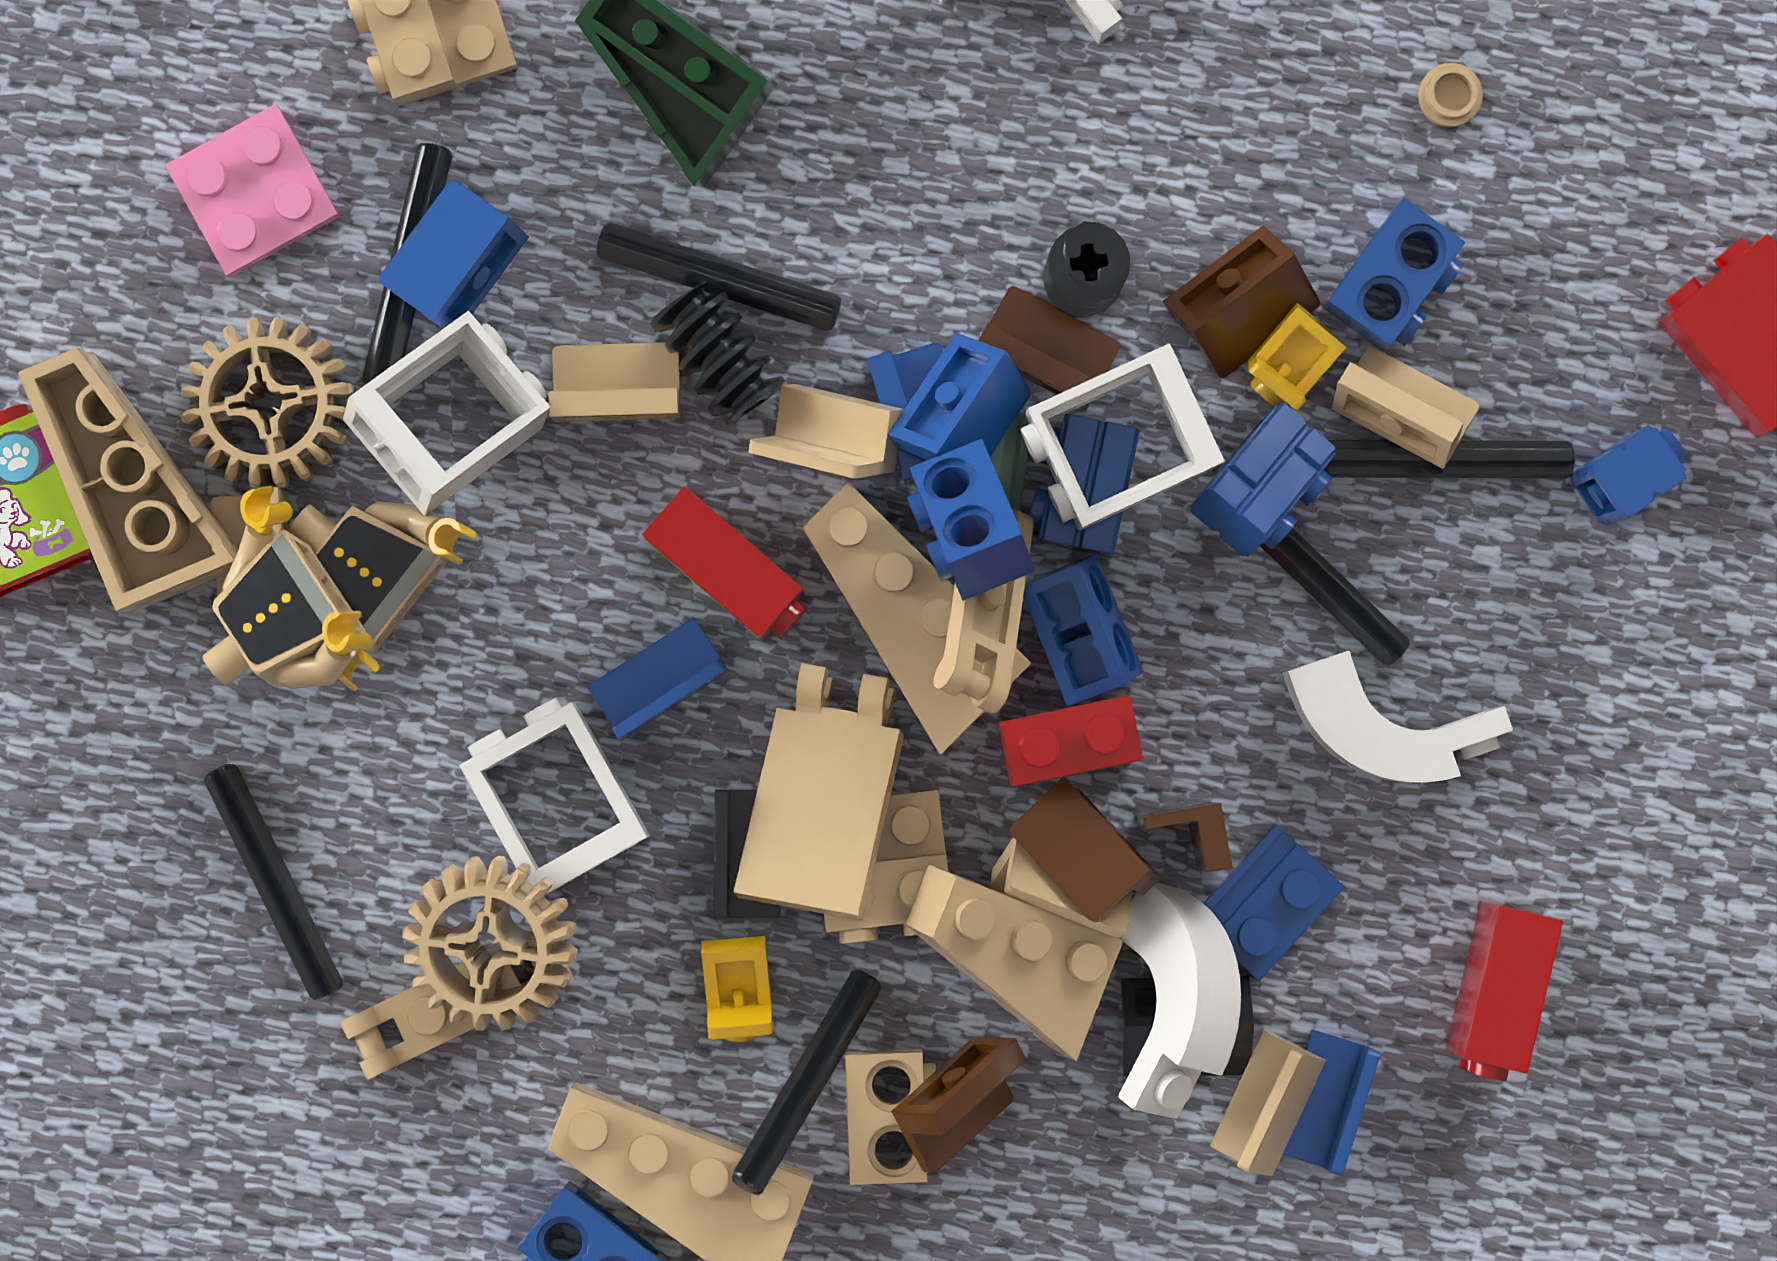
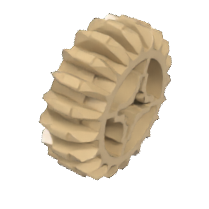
M275 317L273 319L268 336H265L261 321L257 318H250L247 320L246 325L248 339L243 340L240 333L229 325L223 329L224 338L229 345L224 351L209 340L203 344L202 348L205 353L214 360L208 368L199 362L192 361L188 370L197 377L202 378L201 387L183 386L181 395L192 401H199V408L188 409L182 412L181 418L186 424L197 425L203 423L204 427L193 433L189 438V442L195 448L206 447L214 443V446L209 450L204 459V463L208 467L214 469L230 458L225 469V478L234 483L238 482L244 475L247 467H249L248 480L250 487L254 489L263 487L266 483L267 471H271L275 486L280 489H286L289 487L290 482L287 468L293 466L296 474L302 480L309 481L313 478V472L306 459L313 455L318 462L325 466H330L333 458L330 453L321 448L324 441L328 438L337 445L344 446L348 437L339 430L333 429L332 425L334 419L343 421L346 409L344 406H336V399L348 398L354 394V386L345 382L332 383V379L343 374L347 366L341 359L330 360L324 364L321 363L328 356L332 345L324 338L316 341L306 349L311 337V329L307 326L300 324L294 329L288 340L287 322L283 318ZM270 353H283L299 359L309 370L315 385L307 387L281 385L276 375V369L271 365ZM250 358L251 364L247 365L248 382L245 388L239 394L225 397L223 402H219L220 392L228 375L237 365ZM265 383L269 391L276 396L288 398L287 400H282L280 409L273 407L277 414L269 418L270 423L265 414L255 409L246 408L254 406L255 398L262 399L259 393L266 389ZM317 405L316 415L308 432L299 442L286 449L285 441H288L287 425L290 418L297 412ZM229 420L237 422L253 421L258 429L260 439L265 442L267 455L250 454L240 450L226 435L221 422Z
M478 856L471 857L466 861L464 872L454 864L447 866L441 872L442 882L430 879L422 887L426 900H415L408 909V913L418 923L409 924L405 927L402 938L419 946L409 950L404 955L403 963L410 966H422L423 971L413 979V988L422 989L430 984L436 993L428 1002L429 1008L437 1009L445 1001L453 1005L450 1012V1021L456 1024L468 1012H471L476 1031H483L489 1025L492 1015L502 1031L509 1030L515 1024L516 1014L526 1023L533 1021L539 1015L538 1004L550 1008L559 998L554 987H565L572 978V974L562 964L572 963L578 956V949L571 944L562 942V940H566L577 931L576 923L557 920V916L568 907L567 899L557 898L549 903L544 895L550 890L553 883L547 877L540 880L535 886L528 883L527 880L531 874L530 864L522 863L512 876L508 875V863L505 856L495 857L491 861L488 872L483 861ZM485 896L484 906L477 912L476 922H461L457 927L445 925L447 914L454 903L469 897ZM510 905L526 918L533 932L521 929L514 923L510 914ZM487 930L488 933L496 937L493 943L499 941L502 947L493 957L492 953L485 950L488 943L481 945L479 938ZM448 955L461 959L467 965L470 971V980L465 978L456 969ZM524 960L537 962L532 978L528 982L510 989H496V982L503 974L504 965L519 966Z

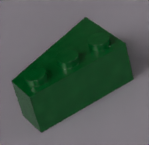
M589 0L575 20L620 85L627 90L645 115L646 121L671 151L683 168L682 171L695 187L704 188L777 86V83L662 0Z

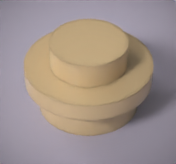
M1445 63L1434 67L1423 78L1418 91V101L1423 114L1431 122L1442 127H1457L1470 121L1478 112L1483 98L1482 86L1478 77L1472 70L1457 63Z

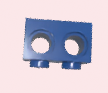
M1403 197L1322 308L1383 352L1395 340L1405 347L1427 317L1425 313L1418 309L1432 289L1442 295L1464 266V263L1455 257L1466 242ZM1410 238L1424 241L1432 252L1430 267L1426 269L1410 267L1404 261L1401 254L1403 241ZM1380 289L1391 295L1395 302V314L1392 319L1379 321L1372 318L1366 312L1364 296L1367 291Z
M982 439L909 467L919 492L908 496L907 499L921 533L930 529L935 531L938 540L928 543L926 546L940 581L953 576L962 601L1036 572L1022 532Z
M1097 553L1040 574L1025 583L1024 599L1067 706L1124 686L1144 672Z
M568 1181L517 1248L527 1256L524 1261L670 1260L663 1252L570 1181ZM565 1222L575 1226L582 1236L581 1250L572 1255H563L556 1252L548 1240L549 1228L552 1225Z

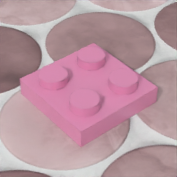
M277 104L270 106L165 165L225 275L229 278L340 217Z

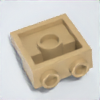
M348 0L359 34L371 31L378 54L368 57L367 63L377 92L382 94L390 91L392 99L398 107L518 68L496 0Z
M939 790L890 796L863 920L824 914L826 933L839 931L840 943L863 942L878 939L877 927L903 924L904 936L917 935L905 924L927 867L930 864L948 871Z

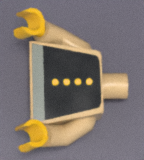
M272 486L249 490L245 492L240 502V511L247 523L244 534L223 584V591L215 598L212 606L213 611L229 635L203 655V660L211 673L225 686H228L250 668L258 677L277 687L285 686L289 689L332 685L339 679L355 656L356 651L367 650L373 644L371 635L366 632L358 620L362 618L361 611H352L307 543L284 529L279 532L277 524L285 523L292 517L293 510L286 501L270 504L271 495L274 492Z
M378 501L370 505L365 511L352 506L337 525L311 504L298 514L287 532L311 547L352 611H361L362 618L358 620L366 632L371 635L373 641L371 648L365 651H356L355 656L338 680L350 690L356 691L358 686L352 682V674L358 666L365 664L374 673L379 670L378 662L366 652L375 654L447 561L458 565L462 564L464 559L454 555V543L462 535H467L475 540L477 535L474 530L454 519L443 518L432 511L424 516L416 505Z

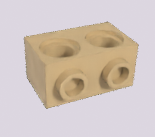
M922 1048L846 1051L850 1185L927 1182V1172L922 1171L913 1152L903 1163L891 1165L883 1162L877 1156L875 1144L879 1137L886 1132H902L891 1111L936 1071V1063H923ZM888 1066H895L904 1070L911 1082L906 1095L894 1101L885 1100L878 1096L872 1084L876 1073Z

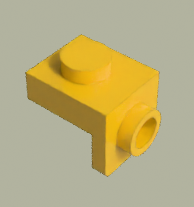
M1296 303L1248 359V371L1255 376L1250 382V386L1274 407L1278 403L1282 404L1285 401L1298 411L1306 402L1305 395L1347 347L1346 343Z
M765 936L701 941L707 1003L708 1038L712 1040L726 1039L732 1042H745L757 1036L771 1034L773 1032L772 1000Z

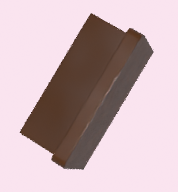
M1264 225L1162 301L1173 319L1197 342L1212 370L1220 378L1227 377L1247 362L1296 303L1309 313L1313 312L1320 305V300L1296 255Z
M1016 286L1008 288L990 323H987L978 340L1005 350L1022 377L1055 395L1106 373L1120 349V343L1115 339ZM1090 403L1085 404L1079 408L1086 411Z
M1062 777L1010 827L1011 835L1092 922H1099L1133 889L1141 895H1145L1162 879L1080 788L1065 777Z
M1210 802L1136 815L1138 828L1145 830L1188 822L1197 870L1212 872L1233 868L1221 803Z
M974 1036L891 1111L923 1172L936 1173L1012 1103L1013 1095L1005 1079L1026 1060L1016 1038Z

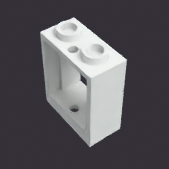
M469 311L349 396L343 421L424 516L539 432L551 408L547 403V393L539 380L528 371L522 373L506 355V345L497 331L489 324L484 323L481 325ZM459 355L514 421L448 470L444 471L389 405Z
M1170 343L1028 408L1025 416L1029 425L1020 428L1023 440L1035 464L1046 460L1056 481V484L1047 487V490L1061 521L1064 523L1073 519L1078 531L1218 468L1225 462ZM1149 376L1188 462L1089 507L1049 421Z
M557 698L542 704L524 715L523 717L528 727L507 739L500 729L467 747L473 758L459 765L516 869L522 863L530 864L531 874L527 882L532 886H535L545 877L551 879L553 884L545 895L650 837L577 704L571 702L561 707ZM567 726L620 823L539 868L485 771Z

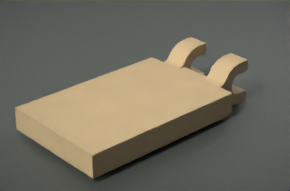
M801 663L797 681L795 711L782 708L776 709L734 893L738 898L862 921L904 739L900 729L887 727L896 691L894 688H889L890 681L888 678L863 674L858 696V712L830 708L828 705L833 693L835 680L827 677L828 669L826 667Z

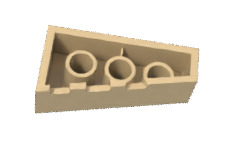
M76 347L18 372L115 611L134 613L229 573L238 552V547L95 354Z
M847 482L803 526L804 533L938 754L941 755L984 712V710L973 706L972 697L963 693L952 696L934 686L936 669L944 658L954 586L947 579L940 581L935 567ZM1017 648L1011 683L1031 664ZM974 659L972 669L982 673L983 663Z
M578 1082L570 1087L547 1147L548 1150L705 1261H782L814 1176L813 1173L781 1161L763 1193L760 1195L750 1194L739 1188L732 1181L734 1169L747 1148Z

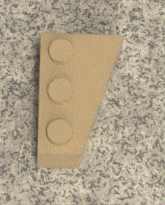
M930 864L927 867L905 924L961 973L968 976L987 992L1004 1010L1015 1016L1048 1047L1077 1061L1124 940L1022 902L1003 892Z

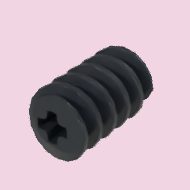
M1084 221L1076 227L1067 229L1055 240L1044 267L1043 284L1048 298L1059 310L1075 317H1091L1107 310L1117 300L1129 275L1130 254L1127 245L1114 229L1100 222ZM1078 260H1087L1090 270H1098L1094 281H1085L1083 272L1075 271Z
M705 282L689 290L654 316L650 324L655 332L675 329L665 343L667 351L669 353H678L689 350L679 365L680 370L683 374L703 371L693 388L697 395L718 392L708 406V411L712 416L732 413L725 424L728 425L764 403L781 388L785 380L782 376L762 380L760 374L771 359L768 355L748 359L745 354L755 342L756 337L754 334L738 338L733 337L731 333L742 319L740 313L720 317L717 311L728 296L725 291L705 296L703 290L708 282Z

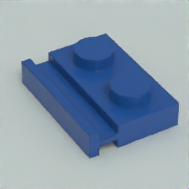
M1274 824L1203 904L1213 912L1225 929L1233 946L1237 962L1256 980L1260 981L1339 895L1345 886L1290 838L1283 829Z

